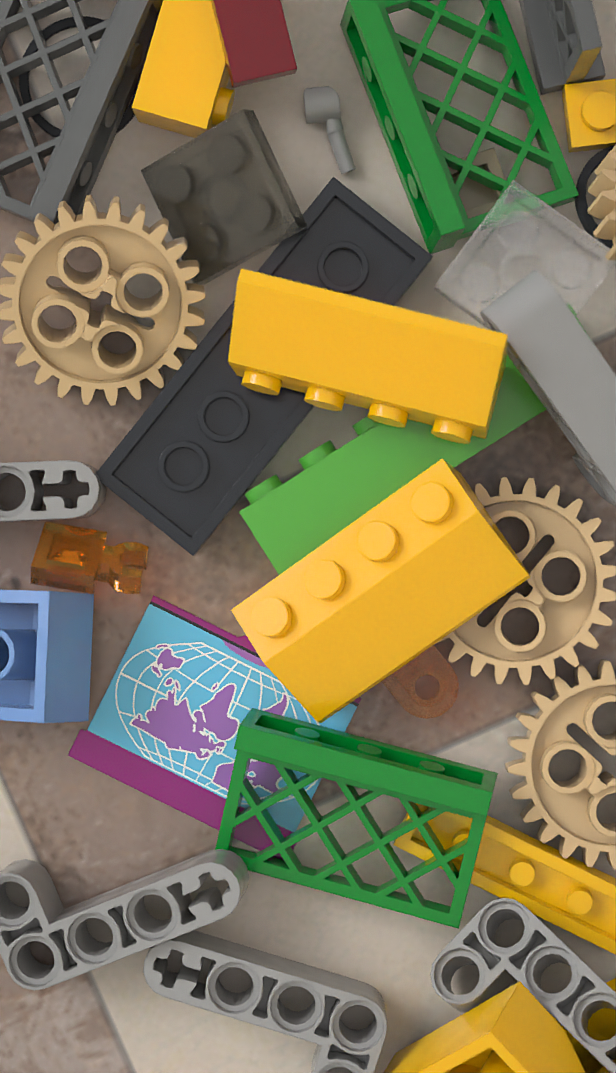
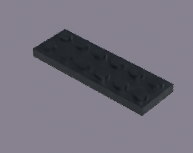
M332 177L257 272L395 306L431 262L433 256L335 177ZM235 300L96 472L101 483L192 556L197 554L314 408L313 405L304 401L306 393L281 387L279 395H269L241 385L243 377L236 376L228 362Z

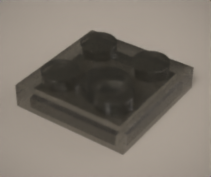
M242 109L141 170L162 217L169 220L168 230L172 239L185 237L187 240V249L181 256L182 260H198L200 272L192 278L193 283L206 284L308 227L254 110Z

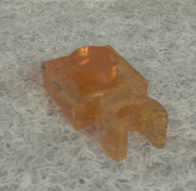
M45 521L31 564V584L94 594L97 581L109 583L118 592L139 594L142 588L143 570H146L148 565L149 547L138 542H123L116 546L107 545L106 531Z

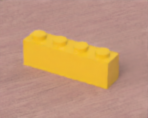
M163 0L132 104V109L138 122L209 143L211 142L215 125L223 128L226 127L235 96V90L226 88L230 76L211 0Z

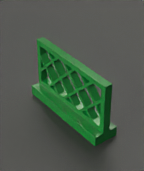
M348 0L340 26L430 254L454 247L457 240L575 201L579 196L501 0H481L485 12L479 25L445 10L444 8L448 0H440L438 6L429 2L432 0ZM408 8L431 19L421 43L418 44L396 33L388 14ZM488 20L490 22L493 32L485 29ZM437 23L472 39L461 64L427 48ZM478 42L503 55L508 69L501 83L467 67ZM404 53L413 57L410 66H408ZM420 61L454 77L443 102L418 91L413 74ZM511 78L514 82L516 90L508 87ZM460 81L494 96L483 122L449 106ZM501 100L526 112L531 126L524 141L490 125ZM426 111L436 115L433 124H431ZM443 119L477 135L466 161L441 149L436 132ZM534 137L537 140L539 148L531 145ZM484 138L518 154L506 180L472 164ZM526 158L547 168L556 190L536 195L513 184L524 159ZM448 167L459 172L455 183ZM466 177L501 192L492 211L468 219L459 196ZM507 196H510L514 200L518 201L517 203L503 207L507 199Z
M252 708L239 724L234 746L237 753L215 850L225 849L234 852L242 858L248 870L459 929L498 773ZM254 759L275 765L287 785L261 800L247 779L250 760ZM293 770L306 773V775L298 779ZM319 778L336 781L349 802L321 816L303 787ZM354 787L362 788L368 791L359 795ZM293 794L311 823L284 837L266 808ZM383 794L399 798L411 817L385 833L381 831L365 805ZM243 796L249 807L239 812ZM416 803L430 808L421 812ZM355 811L372 840L345 854L327 825ZM445 811L473 818L468 838L446 850L427 822ZM256 815L273 842L272 845L258 853L232 846L236 825ZM418 828L434 856L407 871L389 842ZM315 832L318 833L334 861L318 870L303 866L290 847ZM377 849L380 850L396 876L380 886L364 883L351 864ZM277 853H280L283 860L274 858L272 856L276 855ZM464 853L459 872L452 859ZM441 866L455 887L451 906L424 899L414 880ZM341 870L345 877L333 873ZM403 887L407 894L400 893L395 890Z

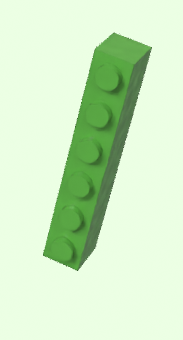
M567 304L568 308L571 310V312L573 313V315L575 316V318L578 320V318L576 317L575 313L573 312V310L571 309V307L569 306V304ZM507 355L506 367L486 439L471 436L469 444L456 443L434 436L431 433L432 425L407 419L406 427H394L376 422L366 416L352 426L358 435L355 439L339 449H336L332 441L329 440L298 460L304 471L282 483L278 475L275 474L245 493L244 495L250 505L239 511V513L280 575L443 458L451 466L456 467L542 413L546 408Z

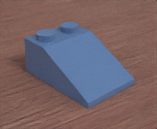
M0 590V720L33 723L89 721L94 594L59 591Z

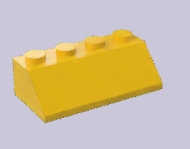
M241 268L236 288L228 362L236 376L243 377L241 385L248 389L269 395H279L280 389L283 387L306 393L304 401L319 408L342 411L343 405L346 403L369 409L367 417L376 422L394 427H406L407 419L432 425L431 433L436 437L456 443L469 444L471 436L483 439L487 437L506 367L508 334Z
M442 458L242 601L231 611L263 663L317 722L322 723L531 576L462 474Z

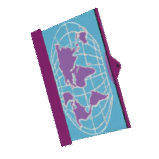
M153 595L86 731L82 729L79 731L68 756L220 830L237 753L234 746L239 724L252 708L345 732L361 698L358 697L327 720L319 723L263 663L247 635L237 637ZM254 759L250 760L247 779L261 800L287 785L275 765ZM293 770L298 779L306 775V773ZM322 778L303 787L310 799H312ZM293 794L266 808L284 837L297 830L305 814ZM243 796L239 812L249 807ZM256 815L236 825L233 838L259 851L273 844ZM297 843L290 846L292 850H294ZM277 853L276 855L272 856L274 858L283 860L280 853Z

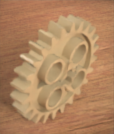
M86 195L83 214L75 215L65 201L59 202V222L56 224L43 214H37L34 225L39 237L36 238L28 233L19 231L14 242L24 256L6 253L1 264L8 272L16 276L0 278V294L12 298V300L0 304V319L15 322L4 331L3 343L14 344L22 342L24 345L17 354L15 361L17 366L27 365L36 361L39 364L34 380L37 385L54 375L59 378L58 397L63 398L73 385L81 387L82 401L85 405H89L95 389H104L106 399L110 406L116 405L118 388L125 386L136 400L141 399V380L145 378L160 389L164 387L165 376L162 366L166 365L174 370H179L184 364V359L176 348L195 350L197 347V336L185 327L204 325L205 321L202 310L188 305L205 299V287L196 283H186V281L192 279L200 272L198 260L179 262L178 259L187 249L185 237L176 238L166 243L164 238L169 228V220L164 217L149 228L144 224L145 205L141 203L134 209L130 217L121 215V203L118 196L112 198L107 213L98 212L92 195ZM75 247H88L98 253L102 263L99 268L92 272H79L73 269L67 262V253ZM145 273L158 279L162 287L156 295L143 299L131 294L126 287V283L134 275ZM56 276L70 288L54 287L47 282V278ZM101 291L110 293L112 295L111 305L106 304L101 312L90 308L91 299H96ZM60 305L71 310L76 321L68 328L56 329L46 324L41 313L49 306ZM131 315L142 318L149 317L154 320V324L151 327L143 326ZM120 331L131 336L135 346L127 353L114 354L103 347L101 339L110 332Z
M503 477L499 485V496L490 497L487 490L480 483L476 484L475 495L496 525L504 519L517 518L528 527L530 533L529 542L521 552L516 553L522 563L545 535H551L554 538V544L529 573L531 577L527 581L533 587L529 595L524 596L519 592L514 593L487 626L482 627L477 622L479 615L483 612L481 611L438 642L450 638L455 643L448 658V661L451 663L457 661L466 653L473 656L471 675L474 677L488 663L495 665L497 684L503 683L509 668H517L523 684L529 685L532 676V666L537 665L542 667L550 679L556 678L554 659L562 656L569 664L577 667L579 660L573 647L578 642L594 649L599 646L595 637L589 631L592 623L602 626L612 625L613 621L598 609L601 602L616 601V592L603 588V579L615 576L616 566L602 565L600 559L601 555L607 553L615 545L613 541L594 543L591 535L601 524V519L598 517L581 524L576 517L581 510L583 500L578 498L565 509L558 505L560 486L556 484L549 490L544 499L536 497L534 478H528L522 494H513L507 477ZM558 557L573 561L580 573L577 587L571 593L565 595H556L550 592L544 586L542 580V572L545 565ZM517 607L527 608L532 611L539 622V632L536 638L525 644H516L510 641L504 635L502 629V622L506 613Z
M600 659L597 677L591 678L586 668L579 663L577 667H574L575 683L568 685L557 675L556 678L551 679L556 694L550 699L536 691L530 694L540 710L536 716L517 712L515 717L528 731L526 736L508 737L507 743L516 750L521 751L522 758L505 763V769L508 773L523 776L524 781L509 789V792L513 799H531L532 802L523 809L520 816L525 823L534 822L541 818L544 819L536 835L543 844L560 834L558 850L565 859L579 845L582 847V859L587 867H593L601 851L605 852L609 864L616 870V822L610 824L601 823L596 815L597 805L600 800L608 794L616 793V777L607 771L601 773L603 769L601 763L578 744L566 730L569 724L574 723L602 749L613 756L616 755V731L607 735L597 734L592 723L593 714L600 705L607 702H616V677L610 661ZM566 749L575 750L580 758V768L577 774L566 781L552 779L548 769L553 755Z

